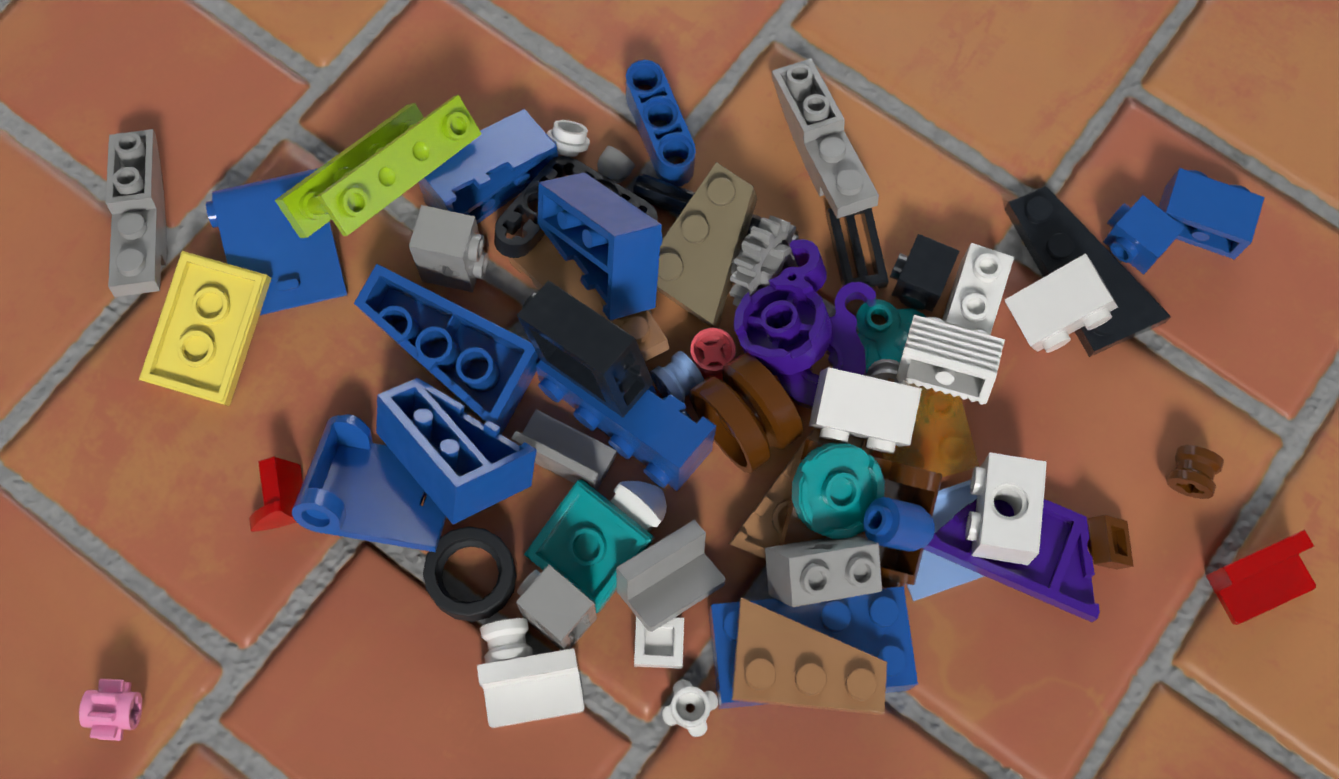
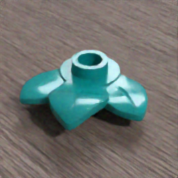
M876 299V305L873 307H869L864 303L858 309L856 319L858 336L866 353V372L874 362L881 359H892L900 363L914 315L928 317L915 309H896L891 303ZM874 314L883 316L886 324H874L871 316Z

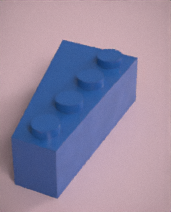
M376 264L354 304L485 423L489 420L499 426L500 434L502 435L537 372L536 365L540 358L532 343Z
M541 360L536 365L538 379L541 381L538 386L550 399L557 403L561 399L575 409L573 415L581 424L591 431L598 427L610 437L608 443L613 449L617 450L618 454L626 459H629L631 456L635 457L646 466L643 470L644 473L662 488H665L668 484L678 492L712 451L716 425L705 417H702L698 423L694 422L685 411L686 405L671 394L661 399L655 395L656 390L651 385L624 418H622Z

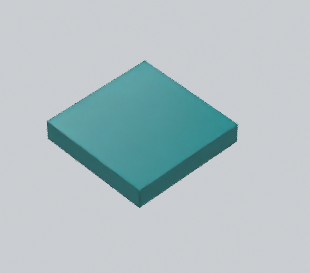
M581 479L577 480L524 555L543 571L548 565H551L594 602L597 614L617 590L616 567L646 550L655 537Z

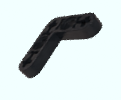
M558 156L544 166L495 224L494 245L502 255L509 258H520L531 252L545 233L538 225V213L532 211L528 207V203L538 199L539 182L556 179L557 177H565L566 175L570 176L585 172L656 221L657 212L649 202L577 159L569 156ZM522 221L525 223L522 237L516 235L512 240L507 238V233L514 235L521 228Z

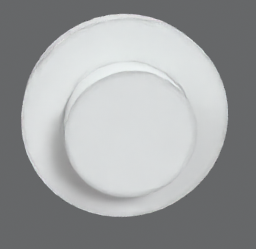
M568 120L555 121L553 129L547 133L550 139L557 145V151L560 155L573 157L589 148L588 130L577 122Z

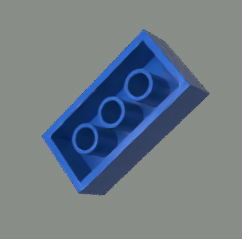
M904 586L882 588V592L791 607L775 598L750 601L886 661V693L908 691L918 685ZM740 602L711 604L709 610L718 709L766 705V703L732 700Z

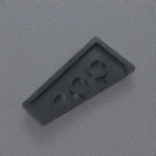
M1047 186L1007 203L1004 210L1043 277L1086 253L1116 302L1118 308L1110 311L1112 315L1110 320L1091 330H1087L1083 326L1074 331L1089 357L1160 326L1171 318L1165 309Z

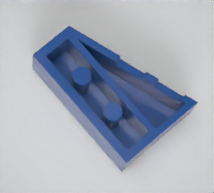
M413 379L377 395L376 433L452 524H456L531 487L536 448L526 442L519 446L501 435L499 426L489 420L483 424L464 413V405L421 379Z

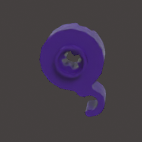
M799 239L793 240L790 243V248L798 267L784 269L778 277L768 280L769 286L759 289L752 296L749 292L745 294L735 310L734 329L744 353H749L758 359L773 375H793L809 369L824 356L831 343L832 323L822 297L816 293L823 287L827 278V271L818 247L809 240Z
M851 282L844 285L836 295V314L833 317H829L832 323V338L825 354L829 355L828 361L833 366L832 368L866 376V353L857 334V319L846 307L854 299L863 300L869 307H873L876 305V292L867 284ZM813 366L793 375H777L781 386L788 396L798 405L812 410L819 375L812 373Z

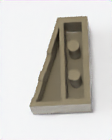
M717 162L662 240L657 291L711 328L720 327L726 299L733 283L730 281L732 262L742 249L741 244L747 236L757 202L754 187Z

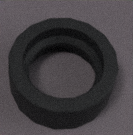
M463 527L449 531L440 538L436 552H428L425 559L423 577L426 591L441 611L454 619L474 622L490 618L505 607L514 593L517 573L511 552L500 537L486 529ZM467 547L482 548L490 553L497 562L499 571L497 584L491 593L483 599L473 602L459 601L451 596L444 587L442 578L444 565L449 557L459 549Z

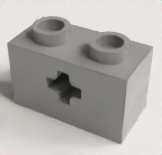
M421 205L409 244V249L421 280L427 283L473 292L477 278H484L489 260V254L485 253L483 249L484 235L479 234L475 216Z
M855 535L851 538H823L765 548L768 593L771 597L791 607L882 592L879 543Z
M548 565L542 573L534 570L517 590L521 597L516 601V604L523 618L527 619L533 627L560 650L571 649L597 619L594 602L551 565Z

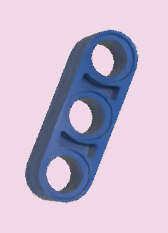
M639 60L627 69V105L658 178L676 186H683L691 180L694 174L696 155L694 141L660 65L650 60ZM649 85L653 88L650 90H640L637 87ZM662 120L666 121L669 124L663 127L654 126L651 123L654 121ZM677 156L681 157L685 161L679 164L670 163L666 159H668L669 157Z

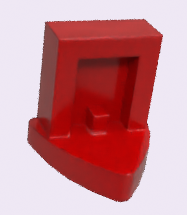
M275 456L258 461L264 506L256 510L249 517L251 532L270 530L297 523L292 516V509L303 484L301 465Z

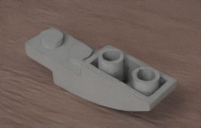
M812 59L773 70L772 79L784 116L819 197L825 195L837 219L878 206L879 194L844 132L845 119Z
M153 129L109 135L106 205L112 214L108 287L114 297L160 291L161 266L167 265V234L163 180L156 134Z

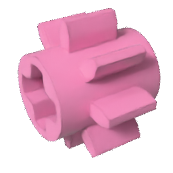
M100 679L98 690H87L84 693L79 708V721L82 727L92 728L91 738L122 741L124 730H135L142 714V697L139 692H130L131 682L116 679Z

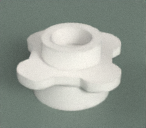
M688 680L676 682L673 686L675 695L671 704L663 709V720L669 726L677 724L688 729L689 734L693 737L702 736L708 728L706 720L710 711L718 706V698L712 691L703 692L699 688L692 687L691 682ZM691 703L695 706L694 712L689 713L686 711L685 707L687 704Z

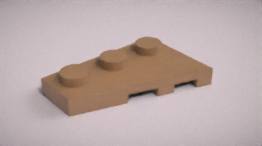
M744 598L740 599L732 700L876 715L885 713L886 661Z

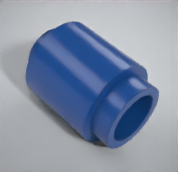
M880 497L874 500L867 508L863 521L864 532L868 540L879 543V546L913 552L927 546L935 532L934 520L922 506L887 497Z

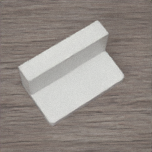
M574 648L477 665L479 685L484 689L488 724L492 728L581 713L585 709L577 656Z

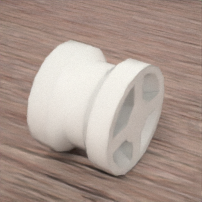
M506 619L480 627L481 637L487 641L488 652L484 656L485 663L533 655L532 647L526 644L525 634L529 630L527 619Z

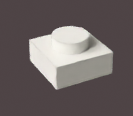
M636 616L634 667L682 669L684 618L675 617L658 629L650 632Z

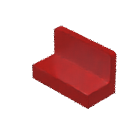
M1305 529L1206 575L1232 624L1239 625L1316 588L1313 578L1299 556L1300 553L1315 547Z

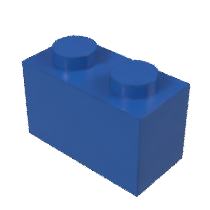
M1179 168L1165 186L1159 208L1185 228L1176 238L1177 240L1235 260L1252 243L1265 197L1254 194L1243 186L1228 185L1208 178L1206 174L1200 171Z

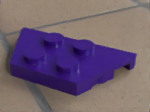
M977 499L971 504L966 505L949 522L936 531L931 542L924 547V550L1089 622L1093 623L1100 614L1099 603L1095 604L1092 577L1095 575L1093 559L1087 548V542L1090 539L1087 517L1046 499L1043 501L1039 554L1029 565L971 556L973 541L966 540V525L970 511L976 512ZM1003 500L994 501V506L1001 515L1007 517L1014 516V510L1009 503Z

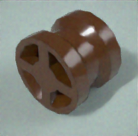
M1193 445L1180 446L1175 455V460L1178 464L1176 469L1169 473L1167 485L1173 490L1193 498L1209 499L1213 497L1216 490V484L1213 480L1215 475L1222 471L1224 459L1206 448Z

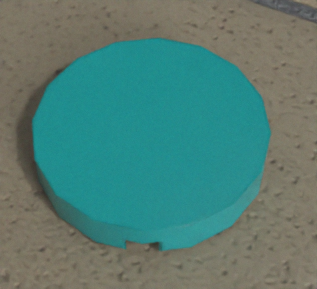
M826 443L812 450L799 464L792 481V502L798 518L810 530L832 539L851 538L863 532V521L867 508L874 500L884 497L885 480L878 462L861 448L848 443Z

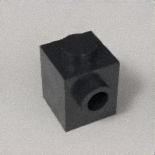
M918 234L909 255L900 253L891 272L890 278L897 280L892 296L899 298L902 304L911 309H925L933 312L957 259L959 250Z

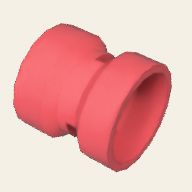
M707 328L694 336L691 342L690 359L697 366L704 380L707 377H715L723 381V366L735 358L736 345L733 338L726 331L719 328Z

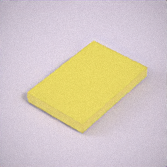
M182 251L139 380L230 407L272 278L266 274Z

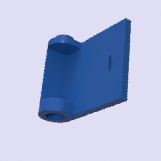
M318 168L216 190L212 192V201L206 202V210L212 227H219L227 264L266 274L272 278L259 316L348 296L330 221L308 238H299L275 202V199Z
M345 414L333 416L327 421L292 509V516L299 525L318 533L436 552L446 520L444 513L428 494L423 506H421L423 498L427 493L387 445L373 443L371 430L363 420L357 416Z

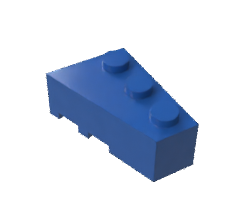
M525 109L480 130L482 134L419 181L418 183L427 206L475 216L478 224L522 193L544 166L553 158L558 157L557 145Z
M585 172L539 182L538 225L564 260H574L585 274L580 279L587 290L596 289L607 305L603 306L602 311L607 318L614 320L656 308L660 246L663 240L662 224Z

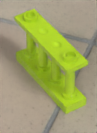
M459 95L453 96L426 117H423L416 103L408 104L275 199V202L299 238H308L330 220H333L343 236H348L482 133Z

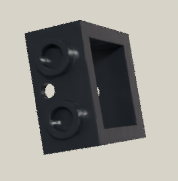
M548 280L538 292L530 295L525 301L522 310L517 314L542 362L622 418L653 384L636 338Z

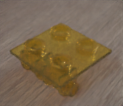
M920 387L922 390L910 445L895 446L894 453L881 451L882 457L885 460L943 474L942 477L971 470L975 466L980 467L961 397H953L951 393L944 395L942 391L935 392L933 388L926 390L925 387Z

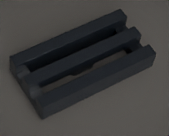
M828 208L826 218L842 287L851 282H862L870 287L886 288L889 280L872 208L844 216L857 278L852 276L840 220L836 218L832 208ZM861 214L875 275L868 276L854 215Z

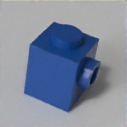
M1142 195L1132 207L1124 203L1109 219L1107 224L1113 229L1104 239L1103 243L1110 247L1111 252L1116 258L1131 264L1144 275L1185 228Z

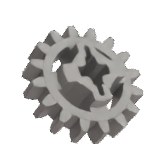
M770 215L769 219L761 218L759 228L755 226L751 228L750 234L745 237L741 244L742 249L739 255L732 262L730 281L735 282L729 293L730 296L735 297L733 305L738 307L743 296L748 292L752 296L759 289L769 286L768 280L778 277L784 269L797 267L790 248L791 241L799 240V236L794 235L796 226Z

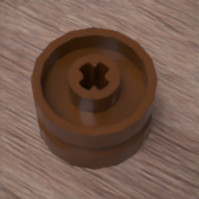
M741 353L723 366V381L715 377H707L690 390L689 397L699 419L705 417L716 425L714 441L722 452L743 472L751 474L769 460L771 455L770 446L785 449L802 436L804 429L793 402L773 374L749 353Z

